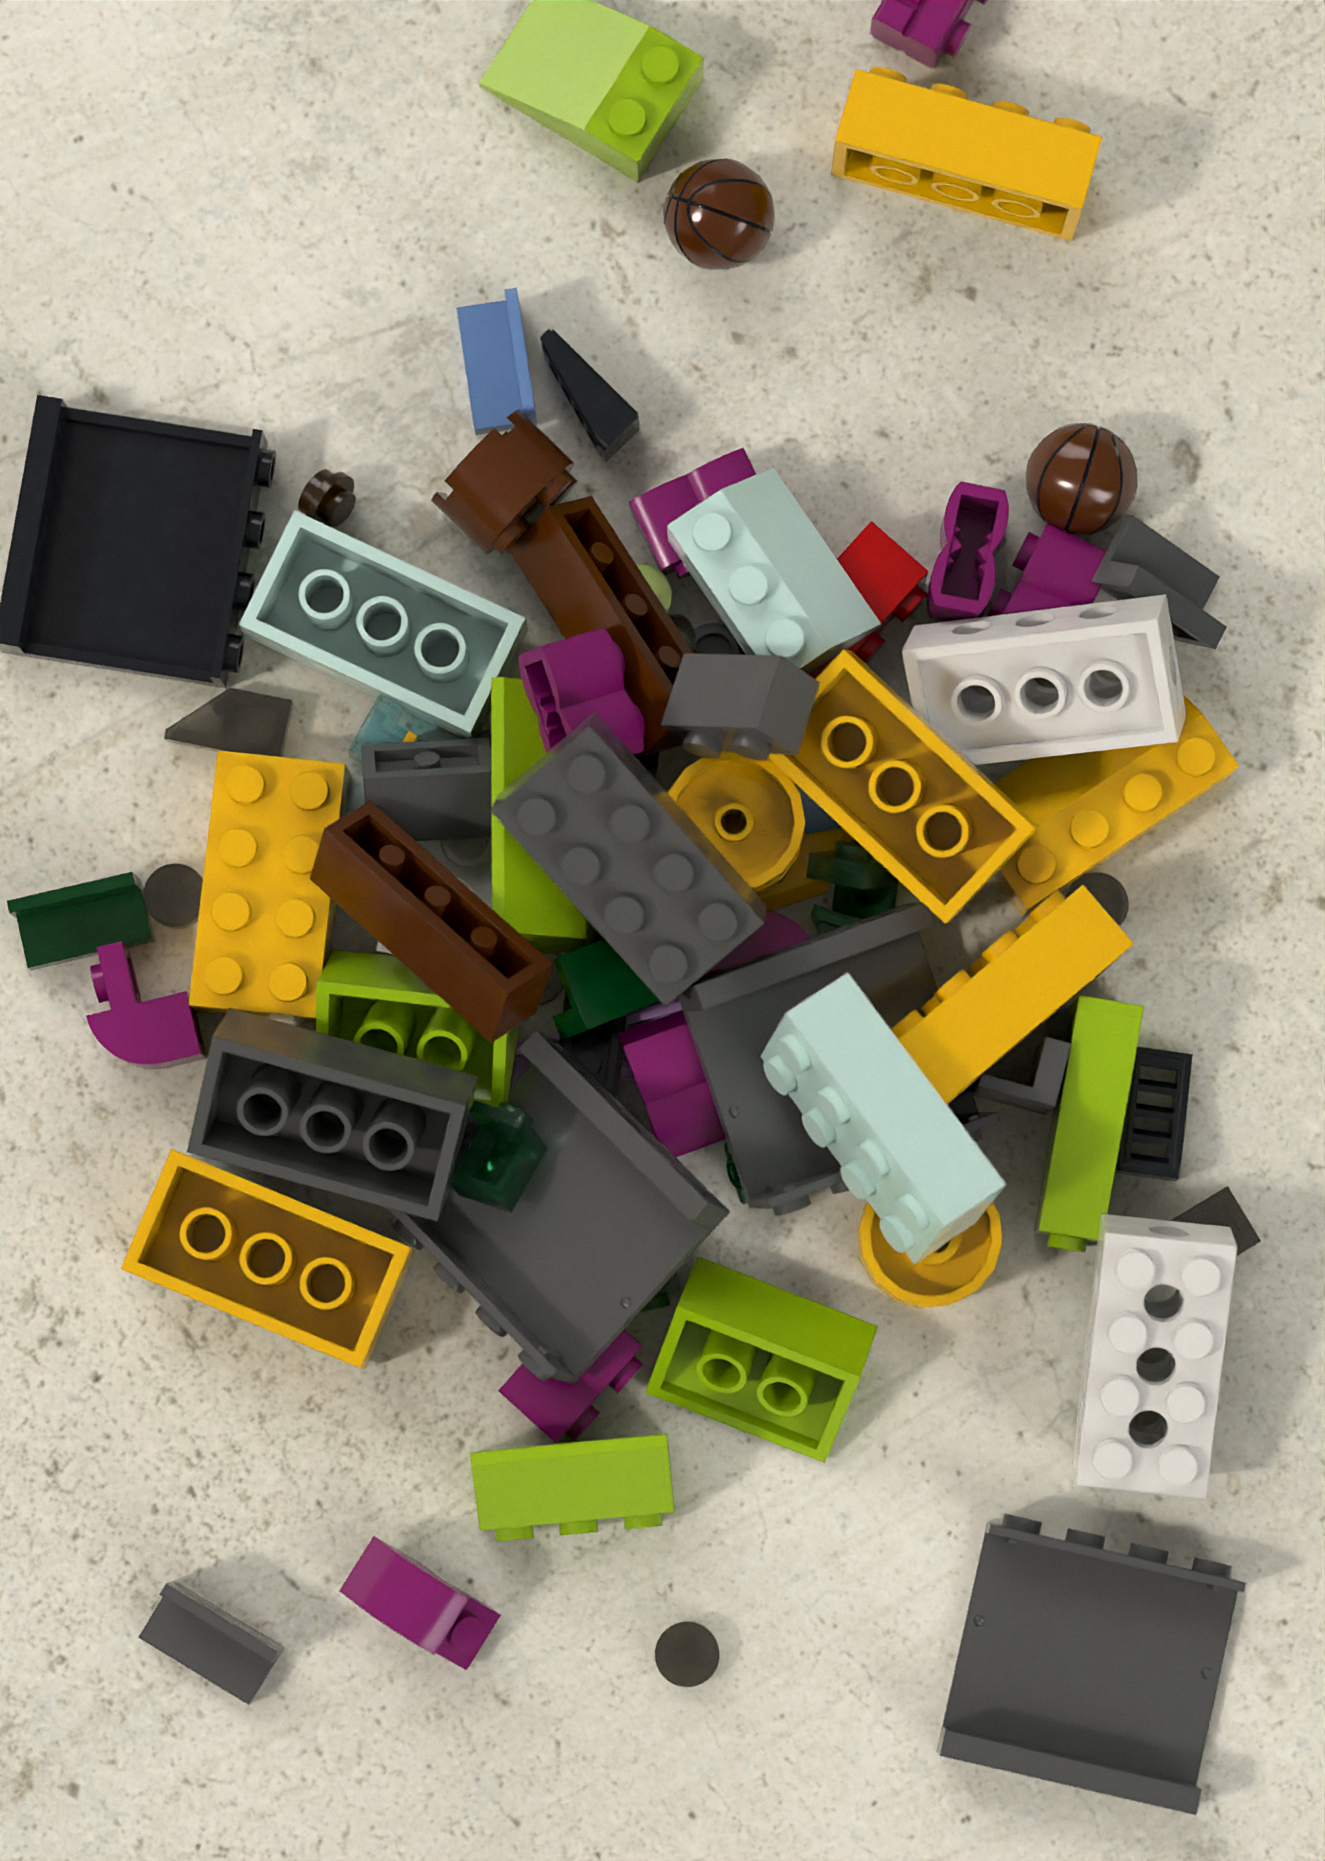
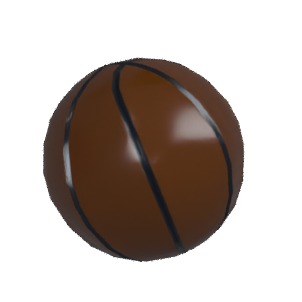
M724 158L699 161L679 174L673 181L667 193L668 197L665 199L663 209L664 225L672 245L683 257L700 268L724 270L736 268L749 262L766 246L771 236L770 232L773 231L775 210L772 195L767 185L757 173L737 160Z
M1092 423L1068 424L1059 427L1047 435L1032 452L1025 473L1026 490L1037 515L1044 522L1072 535L1099 533L1115 524L1130 508L1138 486L1137 468L1128 446L1109 429L1102 426L1098 427Z

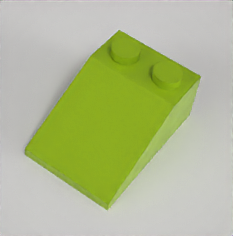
M532 0L479 82V87L636 182H639L704 79V57L653 26L593 0Z

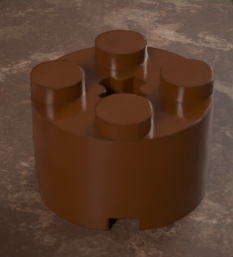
M520 409L507 417L515 425L510 432L506 431L501 435L494 428L450 473L445 482L453 489L451 494L448 496L446 493L436 492L431 500L485 554H490L495 549L500 554L504 552L510 554L509 550L532 525L527 519L541 505L544 508L557 505L578 482L569 473L575 463Z

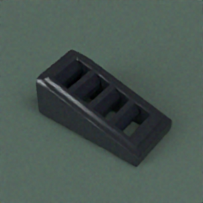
M548 329L540 337L544 358L595 449L606 462L640 430L638 412L554 329L552 331Z
M1137 1047L1115 1173L1168 1181L1179 1180L1193 1054ZM1140 1066L1176 1071L1175 1083L1139 1078ZM1137 1091L1173 1096L1172 1106L1168 1108L1136 1103ZM1138 1116L1169 1121L1168 1133L1133 1128L1134 1118ZM1132 1141L1166 1146L1165 1158L1131 1153Z

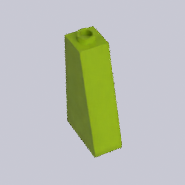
M1079 995L1069 1006L1063 1042L1071 1043V1048L1056 1105L1053 1108L1034 1233L1049 1235L1047 1247L1085 1253L1087 1242L1098 1243L1101 1214H1108L1141 1028L1143 1005Z

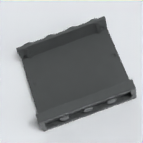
M923 902L907 903L704 976L696 980L678 996L749 1208H773L775 1216H780L809 1206L811 1201L808 1194L830 1186L832 1194L849 1191L841 1176L840 1169L842 1166L827 1146L824 1148L818 1146L808 1135L802 1123V1112L788 1094H780L771 1085L763 1069L764 1061L760 1056L786 1012L846 973H849L890 1030L915 1009L923 1018L926 1017L920 1008L935 996L934 993L938 989L919 935V931L935 926L931 911ZM970 1086L947 1105L974 1142L983 1138L980 1131L981 1128L1000 1121L998 1112H978Z
M535 1030L519 1047V1050L532 1064L509 1089L504 1118L484 1117L462 1141L451 1190L438 1221L391 1208L388 1209L397 1218L392 1224L394 1230L414 1248L421 1250L425 1247L439 1261L433 1267L436 1274L456 1292L462 1294L467 1290L480 1304L475 1311L479 1319L497 1335L505 1337L509 1334L523 1349L518 1354V1358L530 1372L545 1382L550 1377L575 1384L724 1220L730 1211L560 1041Z
M1005 1513L1002 1526L987 1523L937 1753L940 1756L1196 1815L1202 1791L1196 1784L1238 1591H1245L1246 1583L1230 1579L1232 1566L1194 1557L1192 1570L1166 1564L1169 1551L1135 1543L1130 1544L1128 1555L1103 1549L1105 1536L1067 1528L1065 1540L1040 1535L1042 1522Z

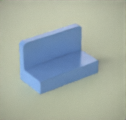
M517 288L504 289L506 298L504 301L456 308L475 435L490 433L494 428L498 432L512 430L515 425L507 417L518 409L538 426Z

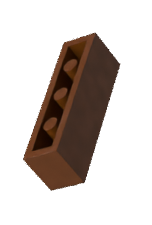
M592 496L547 507L509 550L565 639L605 628L612 641L620 647L625 660V672L623 674L624 690L632 703L640 709L645 723L643 735L644 751L639 752L641 758L681 746L684 740L661 726L683 654L694 653Z
M369 800L324 828L310 880L490 1043L536 1013L553 963L374 803Z

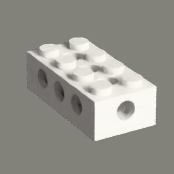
M1166 594L915 625L902 649L912 708L973 765L1178 742L1186 719ZM1097 670L1111 671L1120 680H1106L1097 673ZM1033 678H1045L1051 681L1056 688L1042 687ZM971 685L983 686L993 696L981 695Z
M1101 1214L1072 1456L1076 1485L1206 1499L1237 1244L1231 1227ZM1159 1284H1169L1177 1288L1173 1296L1165 1301L1155 1302L1145 1297L1152 1287ZM1159 1347L1169 1351L1162 1361L1155 1364H1146L1138 1360L1139 1356L1149 1348ZM1151 1410L1161 1414L1156 1422L1147 1426H1139L1131 1422L1132 1418L1142 1411Z

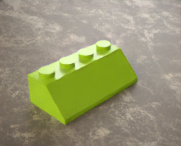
M491 678L492 807L499 793L546 754L540 735L538 715L528 699L522 679ZM492 813V910L542 954L570 953L603 940L604 937Z

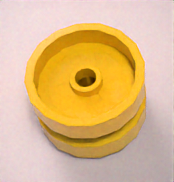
M721 752L720 757L717 759L702 757L686 767L668 791L671 798L758 896L782 882L798 860L805 827L801 795L792 780L769 759L766 761L752 760L735 752ZM726 814H741V822L746 825L745 829L739 834H729L724 831L721 823H726Z
M867 1202L863 1208L857 1229L859 1259L871 1282L895 1302L919 1309L952 1305L976 1292L996 1267L1003 1241L1000 1214L993 1202L974 1225L915 1265L905 1251L900 1253L887 1242L880 1229L879 1222L881 1219L871 1205Z

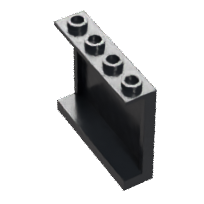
M37 395L0 601V651L24 657L226 688L229 672L239 673L242 663L244 636L235 634L239 610L246 611L254 593L255 574L246 573L250 548L260 550L264 535L266 515L265 512L257 511L260 488H271L275 472L276 451L267 449L268 442L263 430L253 429L252 436L69 408L61 398Z

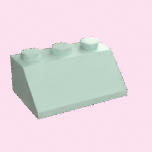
M774 468L719 490L667 525L668 542L746 655L782 656L809 675L839 655L843 649H848L881 627V623Z

